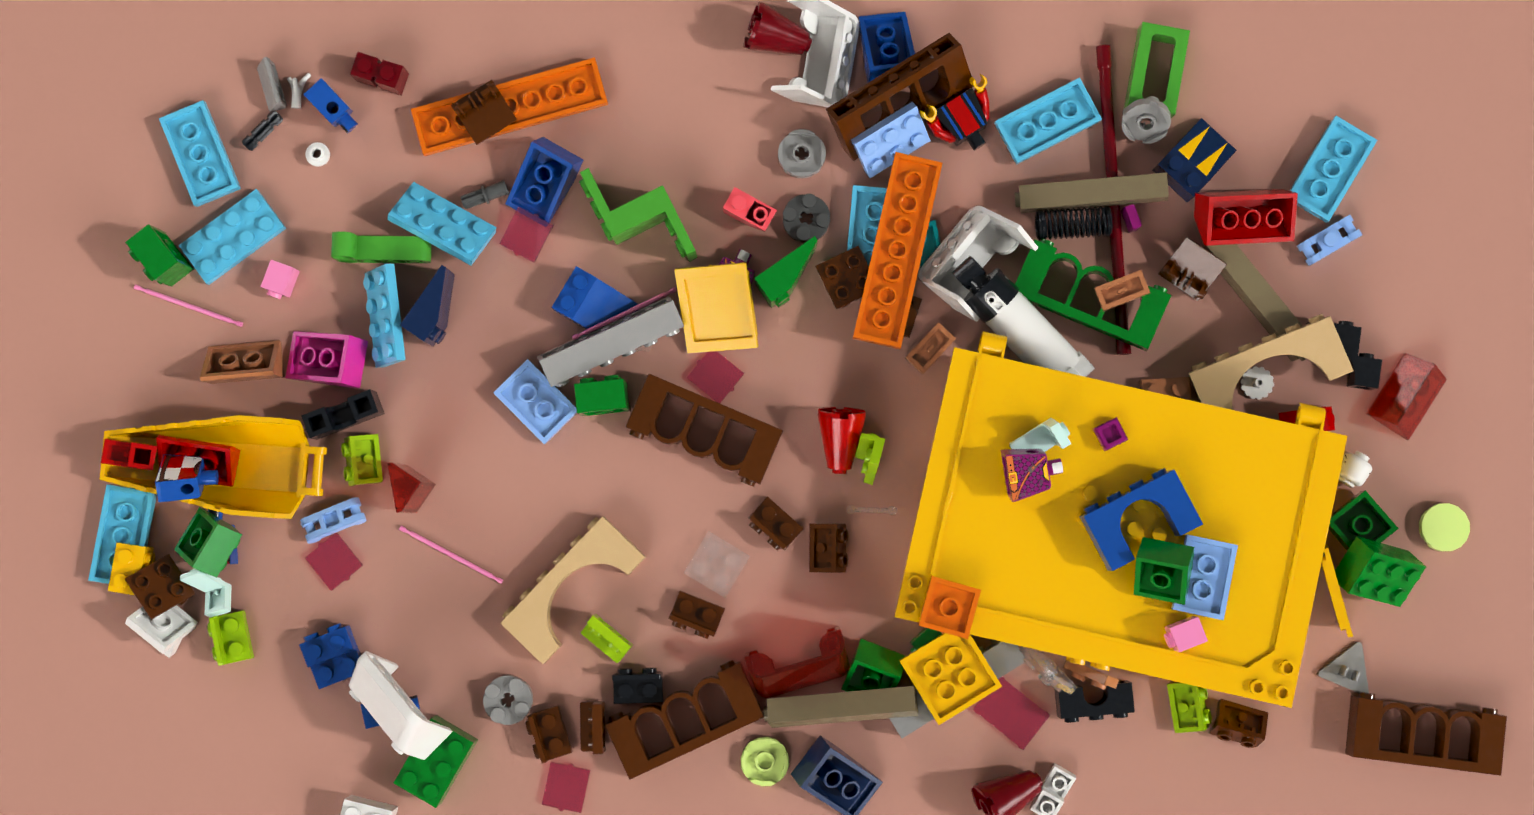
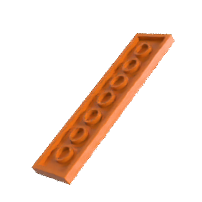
M595 57L496 85L517 118V121L489 138L608 105ZM469 93L411 109L424 156L474 143L451 104Z
M895 152L852 339L901 349L942 162Z

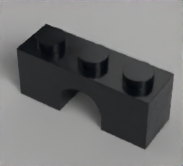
M369 389L348 397V401L339 405L322 407L301 415L309 438L318 440L385 414L377 392Z
M1127 680L1119 681L1116 689L1106 686V689L1103 690L1102 698L1096 703H1088L1085 700L1083 687L1080 685L1054 687L1057 717L1064 719L1066 723L1079 722V717H1089V720L1104 719L1103 715L1113 714V718L1128 717V713L1135 712L1132 682Z

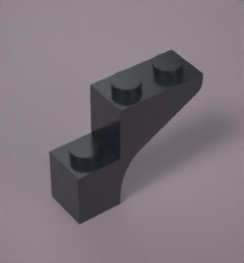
M1350 321L1334 323L1353 368V372L1347 374V387L1364 390L1379 389L1382 360L1374 359V355L1369 353H1359L1358 356L1362 327H1356Z

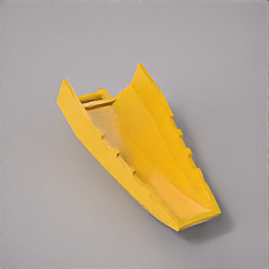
M236 415L208 420L104 431L103 446L105 439L157 446L156 438L158 435L228 445L241 450L233 487L204 485L201 497L179 500L184 503L194 504L229 515L292 519L305 495L323 496L324 489H321L324 455H327V448L310 446L299 420ZM158 450L156 451L153 471L101 463L99 480L157 494L155 480L159 471ZM309 454H314L311 488H306Z

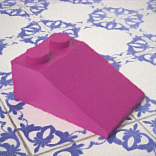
M294 331L285 378L340 387L360 388L368 341L351 335Z

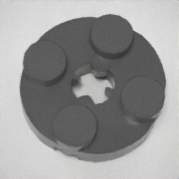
M813 194L794 197L787 203L783 211L784 229L796 241L807 242L814 236L819 240L825 235L830 224V211L826 203ZM803 213L811 214L813 222L809 225L806 222L801 223L799 218H802V216L800 215Z

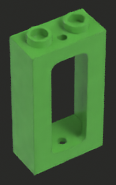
M1147 22L1141 23L1137 30L1124 108L1136 100L1144 99L1142 92L1151 41L1174 45L1165 101L1162 103L1168 107L1171 118L1176 114L1190 30Z

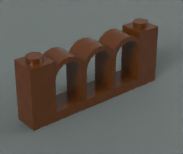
M947 33L826 108L842 148L853 161L859 157L851 139L870 128L864 126L860 116L879 104L882 107V114L878 122L895 113L899 109H893L889 98L909 86L910 98L904 106L913 102L917 106L918 111L925 112V108H928L927 104L937 109L947 103L951 96L956 98L974 87L970 83L972 76L962 45L950 33ZM937 69L939 75L937 83L929 91L922 92L918 80Z
M648 374L626 425V428L631 430L629 434L643 440L644 436L650 438L651 434H653L657 440L668 445L678 444L682 441L685 450L694 457L704 458L713 454L715 461L720 467L729 471L739 470L738 475L742 477L741 482L752 487L755 486V483L761 485L783 433V430L652 374ZM668 394L693 404L682 432L677 437L671 439L660 436L656 427L658 417ZM699 407L725 417L714 444L704 452L692 450L687 441L689 430ZM730 420L756 430L745 458L737 465L723 463L718 454L720 443Z
M731 660L720 665L721 670L717 672L718 677L709 676L703 678L696 685L693 694L683 690L673 692L666 698L662 708L656 705H646L638 709L633 717H631L630 713L623 715L622 711L609 717L610 722L605 727L629 780L764 718V713L740 661L734 663ZM709 683L718 684L725 690L737 716L711 728L698 698L700 688ZM675 698H686L691 701L705 732L680 742L668 716L669 702ZM646 712H652L660 716L674 745L651 757L648 755L636 726L638 717Z
M1360 692V696L1351 695L1345 754L1364 759L1501 776L1507 716L1498 714V709L1482 707V712L1472 711V713L1461 709H1450L1443 712L1441 709L1424 704L1409 708L1395 701L1376 699L1373 693ZM1391 708H1397L1402 715L1400 751L1379 748L1382 718L1384 713ZM1426 712L1432 713L1436 719L1434 755L1413 753L1417 720ZM1462 716L1468 719L1471 729L1468 759L1448 757L1452 723Z

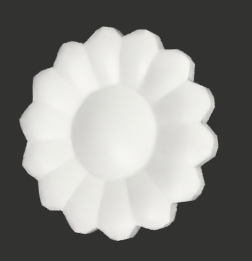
M1255 366L1252 369L1249 368L1242 375L1240 380L1242 384L1241 389L1251 399L1256 398L1260 400L1262 397L1266 398L1268 393L1272 392L1274 378L1270 375V371L1265 370L1264 367L1258 368Z

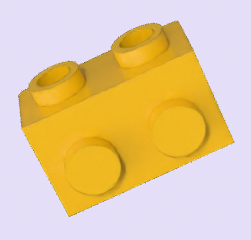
M121 542L116 543L108 591L134 595L125 578L155 561L154 547Z

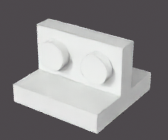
M177 605L152 620L144 608L141 607L127 617L125 622L127 626L168 658L176 653L182 638L194 630L198 623Z

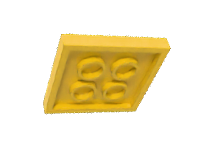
M943 633L899 660L938 725L1002 687L970 634L968 639Z

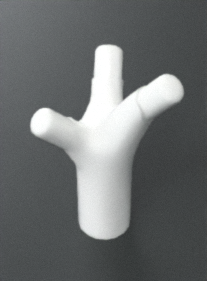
M307 73L299 82L297 78H287L292 89L291 108L301 109L302 91L306 81L311 77L310 73Z

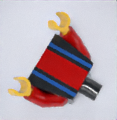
M980 73L981 81L976 84L973 77L970 78L971 85L976 88L975 91L971 88L937 110L935 107L927 104L929 108L927 115L924 111H919L921 118L927 120V124L935 137L955 145H959L967 140L974 151L986 143L979 133L985 129L989 120V98L985 88L987 85L985 76Z

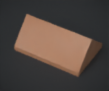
M281 341L210 346L207 350L200 380L210 384L283 378Z

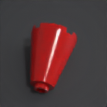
M823 407L818 409V420L827 468L832 469V473L846 474L847 470L852 469L866 419L865 410L844 407V409Z

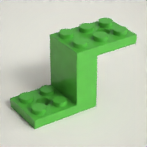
M589 168L580 172L583 179L579 183L587 198H593L594 201L590 202V205L598 220L603 218L604 223L600 225L609 241L614 240L616 245L665 222L671 237L676 235L678 239L674 242L681 257L686 256L689 262L698 258L696 250L663 185L610 211Z

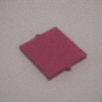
M518 207L500 244L514 251L516 256L521 255L534 263L554 225L539 218L538 214H532Z
M710 351L706 353L702 360L697 361V366L688 375L687 379L714 401L721 403L730 391H734V386L744 373L719 352Z
M335 533L324 543H319L318 548L305 557L331 591L345 580H350V576L363 566L338 533Z
M551 762L542 805L559 808L560 811L569 810L581 813L590 770L574 767L572 763L565 765Z

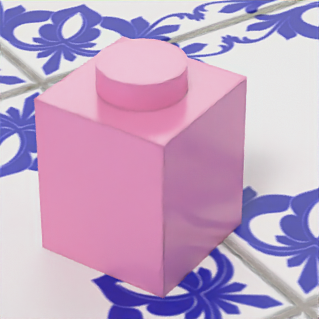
M270 260L261 287L268 290L267 295L280 300L282 295L290 298L300 271Z
M1191 616L1165 626L1167 632L1164 634L1165 641L1168 647L1173 648L1174 651L1182 652L1208 641L1199 617Z

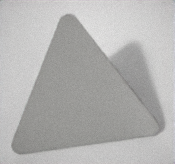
M1360 642L1354 643L1317 673L1319 677L1359 694L1360 692L1369 693L1363 647Z

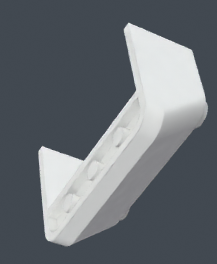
M787 0V2L802 9L800 24L803 29L809 32L812 43L807 52L803 78H792L788 85L772 86L771 91L794 102L830 107L848 95L860 27L858 18L829 0Z
M975 206L963 216L923 264L918 272V277L953 309L977 322L980 318L964 301L970 290L966 289L952 272L969 256L973 257L983 268L996 252L1001 255H1008L1014 252L1019 244L1034 251L1038 249V246L1021 225L982 206Z
M365 651L357 660L349 683L351 689L349 694L356 701L361 702L393 741L391 746L396 752L401 755L405 753L425 760L453 731L446 726L427 720L391 676L399 667L396 663Z

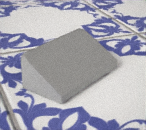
M264 57L258 65L257 71L270 112L284 109L287 105L275 63L269 58Z

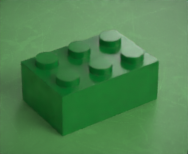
M1356 536L1335 569L1338 584L1348 594L1401 607L1416 582L1420 579L1426 566L1408 550Z
M438 715L432 717L429 721L446 726L453 732L425 760L409 755L394 781L395 785L435 808L443 802L478 741L474 736Z

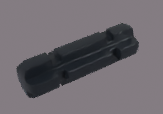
M271 111L267 115L268 118L266 120L263 119L251 131V135H247L242 140L243 145L247 149L253 151L258 146L257 143L259 141L262 142L274 130L273 127L275 125L278 126L283 121L282 116L276 111Z

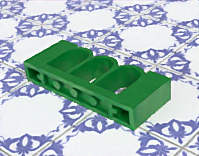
M1043 238L1040 241L1034 239L1038 249L1036 251L1030 249L1015 283L1019 291L1031 304L1141 350H1148L1172 296L1167 293L1168 290L1159 285L1148 286L1150 294L1140 297L1137 313L1130 329L1126 330L1102 320L1104 315L1102 308L1098 316L1095 317L1070 306L1080 282L1087 275L1098 274L1104 277L1107 283L1113 281L1114 278L1107 269L1100 266H1090L1082 270L1081 263L1072 254L1064 252L1056 254L1057 248L1053 247V242ZM1059 261L1069 262L1077 272V278L1065 304L1039 294L1050 267Z

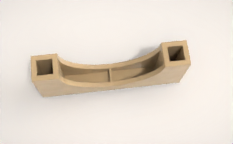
M1319 314L1309 318V324L1300 327L1299 323L1285 328L1286 333L1276 336L1275 333L1262 337V343L1254 346L1252 342L1238 347L1239 352L1229 355V352L1214 357L1216 361L1206 365V362L1203 361L1191 366L1193 371L1188 372L1201 403L1233 410V393L1238 381L1249 368L1266 358L1277 355L1304 357L1317 365L1329 381L1353 372V368L1331 316L1324 317L1323 314Z
M596 517L587 526L589 531L583 537L578 535L571 542L570 546L572 549L567 554L562 552L553 561L556 566L550 572L545 570L536 579L538 584L533 590L528 588L519 597L521 602L516 607L510 606L502 615L505 619L500 624L542 664L546 663L562 646L555 636L550 619L552 600L561 583L574 571L591 564L611 565L629 575L646 558L606 517H601V519Z

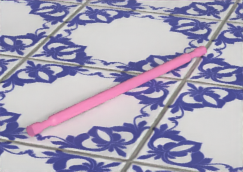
M136 284L134 286V289L144 291L155 297L228 323H234L240 327L243 326V322L232 320L226 316L153 290L142 288Z
M674 287L667 292H663L579 334L573 335L572 338L576 340L582 335L589 334L666 297L670 293L677 292V289Z
M403 526L399 528L400 531L408 533L415 539L502 584L503 579L495 577L492 573L413 531L407 530Z

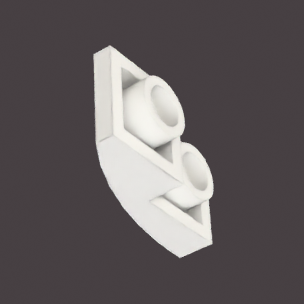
M1054 763L1043 782V786H1041V793L1035 797L1030 810L1038 815H1057L1064 803L1066 794L1076 780V775Z

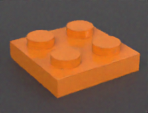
M931 576L918 625L968 639L981 590Z

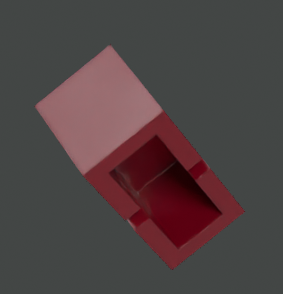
M357 52L350 75L357 82L376 88L379 86L382 90L402 96L409 73L402 65L386 60L381 62L376 57Z

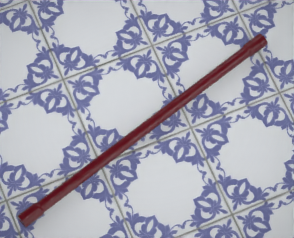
M1099 45L1096 47L1100 82L1106 178L1118 177L1111 79L1110 45ZM1120 205L1109 206L1112 212L1110 244L1114 280L1125 276ZM1127 303L1115 307L1116 326L1129 330ZM1116 339L1117 355L1131 354V345Z

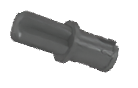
M502 180L487 187L482 185L481 189L462 195L461 202L465 209H469L485 202L490 204L491 200L510 193L505 180Z

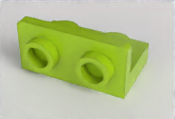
M861 433L855 458L864 460L861 473L865 474L863 483L873 485L885 443L884 438H880L873 433Z
M378 434L344 438V443L341 444L342 456L346 457L347 467H344V479L348 481V485L355 486L383 482Z
M245 610L209 618L207 629L209 636L213 638L214 647L212 648V655L214 660L217 661L218 666L254 658Z
M594 614L589 619L587 625L581 631L585 638L616 663H619L633 646L630 641L597 614Z
M1180 682L1168 683L1167 688L1175 733L1205 731L1209 728L1212 716L1210 709L1206 708L1207 689Z

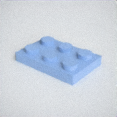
M911 102L857 135L851 141L865 173L869 178H872L893 164L895 152L909 155L930 142V138L917 106Z
M529 359L493 392L543 444H546L577 414V408L556 386L551 387L546 376Z
M1187 534L1185 535L1184 545L1194 547V556L1185 605L1172 603L1171 609L1224 620L1238 545Z

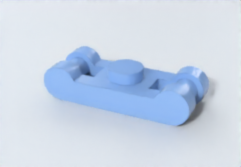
M1351 215L1346 216L1296 246L1306 256L1307 259L1305 261L1308 266L1363 235L1360 229H1356L1352 221L1354 220ZM1342 227L1345 229V231H1346L1347 234H1348V235L1345 236L1344 238L1341 236L1340 232L1338 231V229H1340V228H1342ZM1315 244L1319 250V252L1316 254L1311 247V245Z
M359 497L348 499L302 518L300 522L302 528L306 530L305 538L307 543L318 542L326 536L366 522L365 514L361 513L360 510L361 502ZM350 510L352 516L346 518L344 512ZM319 522L321 528L316 530L315 524Z

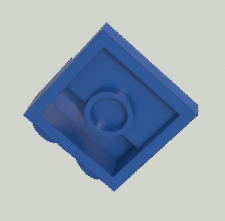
M341 623L327 628V634L319 636L318 632L304 637V643L299 644L307 667H311L318 689L352 677L357 660L361 654L350 625L342 627Z

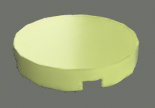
M1450 503L1435 504L1422 514L1419 521V533L1430 548L1437 551H1453L1460 548L1467 541L1470 533V522L1466 513L1458 506Z
M769 736L757 737L751 740L743 749L741 769L753 784L772 786L786 775L789 767V755L785 746L777 739Z

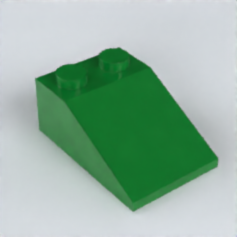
M815 236L754 278L756 287L771 308L775 305L779 308L790 300V295L817 248L818 240Z

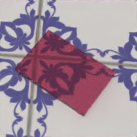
M1000 677L998 680L1002 687L981 699L973 710L1017 744L1019 748L1024 750L1050 715L1007 682L1004 677Z

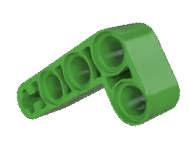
M332 232L331 257L345 263H431V244L418 236H357L351 232Z

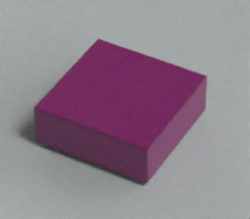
M1135 205L1125 206L1121 210V214L1128 233L1137 231L1142 224Z
M1117 417L1093 429L1104 451L1128 440Z

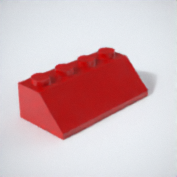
M1284 189L1195 193L1194 219L1204 245L1294 241L1298 193Z

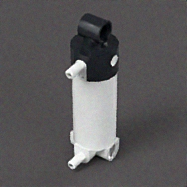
M969 256L952 272L966 289L971 290L964 298L967 305L995 334L1007 336L1006 345L1023 363L1084 377L1095 369L1080 351L1077 352L1019 291V288L999 268L986 275V271L979 263Z

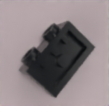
M642 668V673H632V669H618V673L612 675L614 704L663 702V672H657V668Z

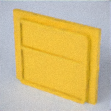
M746 262L674 269L687 353L758 348V332Z
M1325 543L1321 564L1340 630H1346L1348 638L1353 637L1329 548Z

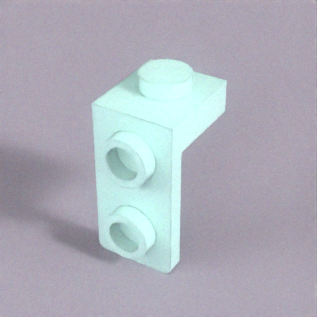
M1049 418L1011 442L1009 446L1011 449H1042L1044 452L1055 445L1064 449L1071 444L1067 437L1070 435V432L1063 422L1059 423L1053 418Z
M192 569L190 572L180 575V581L205 592V616L215 617L231 612V584L219 577L216 578L197 569Z

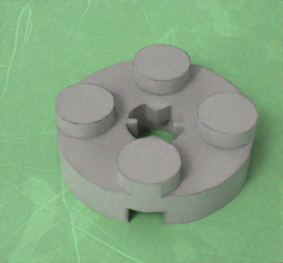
M1149 96L1136 100L1123 109L1122 130L1130 140L1135 141L1137 139L1143 141L1144 144H1150L1161 140L1168 133V128L1171 125V114L1168 107L1160 102L1157 97ZM1144 118H1149L1150 124L1141 123Z
M794 130L779 145V163L786 174L795 178H809L819 173L825 162V145L810 130ZM799 148H804L805 152H809V156L805 157L804 160H800L798 156H795V152H799Z
M500 676L493 680L485 689L483 696L485 711L491 717V720L503 725L518 723L525 718L532 707V690L525 681L517 676ZM505 693H510V696L513 695L515 701L511 702L510 707L506 706V703H502Z

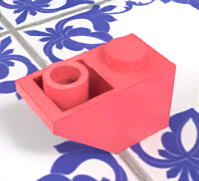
M734 187L723 206V212L726 215L764 232L777 212L776 209Z

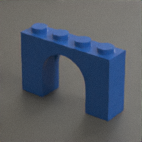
M1162 468L1151 474L1153 479L1145 483L1141 479L1129 485L1130 491L1124 494L1118 491L1106 497L1108 502L1101 506L1098 503H1094L1084 509L1085 514L1079 516L1108 571H1114L1135 560L1122 535L1120 521L1124 510L1137 500H1147L1157 505L1163 512L1175 536H1182L1203 525L1175 470L1166 471L1165 468Z

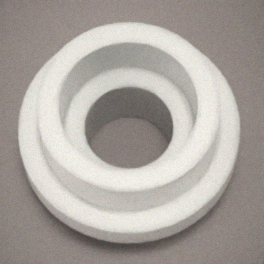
M319 142L309 145L305 153L307 161L316 167L325 165L330 159L328 147ZM320 150L321 155L318 158H314V152Z

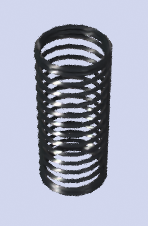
M1095 206L1093 209L1091 207H1088V209L1085 207L1075 209L1073 207L1071 210L1067 208L1066 211L1063 208L1061 210L1056 209L1055 211L1053 209L1050 211L1046 209L1044 212L1040 209L1035 214V230L1039 241L1041 238L1047 239L1046 211L1048 214V238L1050 240L1052 239L1051 212L1054 215L1053 235L1055 240L1058 238V231L1059 238H1063L1062 211L1064 212V236L1066 239L1069 233L1071 238L1074 237V228L1077 239L1079 234L1084 238L1085 231L1088 238L1090 237V232L1093 238L1096 232L1097 236L1100 237L1101 228L1104 237L1110 236L1112 233V212L1109 206H1100L1099 208ZM1100 208L1102 210V217H1100L1099 213ZM1084 209H1085V211H1086L1085 221H1084V215H1083ZM1089 209L1091 210V227H1090V217H1089V213H1088V212H1089ZM1095 209H1096V211H1097L1096 221H1095V215H1094V210H1095ZM1073 210L1075 212V221H1073ZM1078 210H1080V213H1081V214H1080V226H1079ZM1057 211H1058V213H1059L1058 225H1057V218H1056V213H1057ZM1068 211H1069V213H1070L1069 225H1068V218H1067V212H1068Z

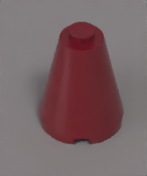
M759 1L747 28L750 36L749 38H744L743 48L802 55L804 51H809L812 38H809L808 31Z
M1027 770L977 783L971 788V792L978 810L982 809L985 815H1016L1041 793L1043 782L1036 772L1033 773Z

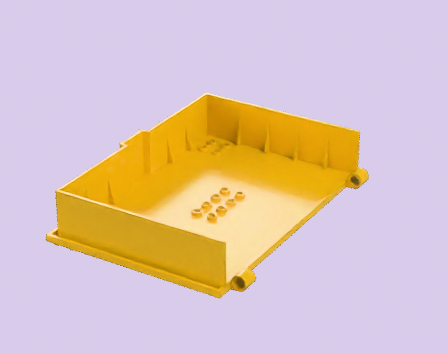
M982 331L978 352L954 347L894 617L914 622L919 621L930 577L934 576L981 590L970 630L971 635L1066 656L1067 661L1079 665H1085V661H1088L1090 666L1101 670L1109 671L1110 667H1115L1292 708L1347 441L1346 435L1323 430L1326 416L1325 408L1299 402L1300 406L1296 414V423L1292 424L1004 359L1007 336ZM1117 417L1128 440L1104 451L1093 429ZM1049 418H1053L1059 423L1063 422L1070 432V435L1067 437L1071 444L1064 449L1055 445L1045 451L1047 461L1061 459L1063 473L1050 475L1051 488L1049 490L1012 502L1007 495L1001 450L1011 449L1009 446L1011 442ZM1162 468H1165L1166 471L1175 470L1203 525L1182 536H1175L1163 512L1157 505L1147 500H1137L1124 510L1120 521L1122 535L1135 560L1114 571H1108L1079 516L1085 514L1084 509L1094 503H1098L1101 506L1108 502L1106 497L1118 491L1121 494L1130 491L1129 485L1141 479L1144 483L1153 479L1151 474ZM1188 534L1238 545L1224 620L1172 610V602L1134 595L1136 556L1143 537L1184 545L1185 535ZM1191 616L1199 617L1208 641L1182 652L1169 648L1164 638V634L1167 633L1165 626Z

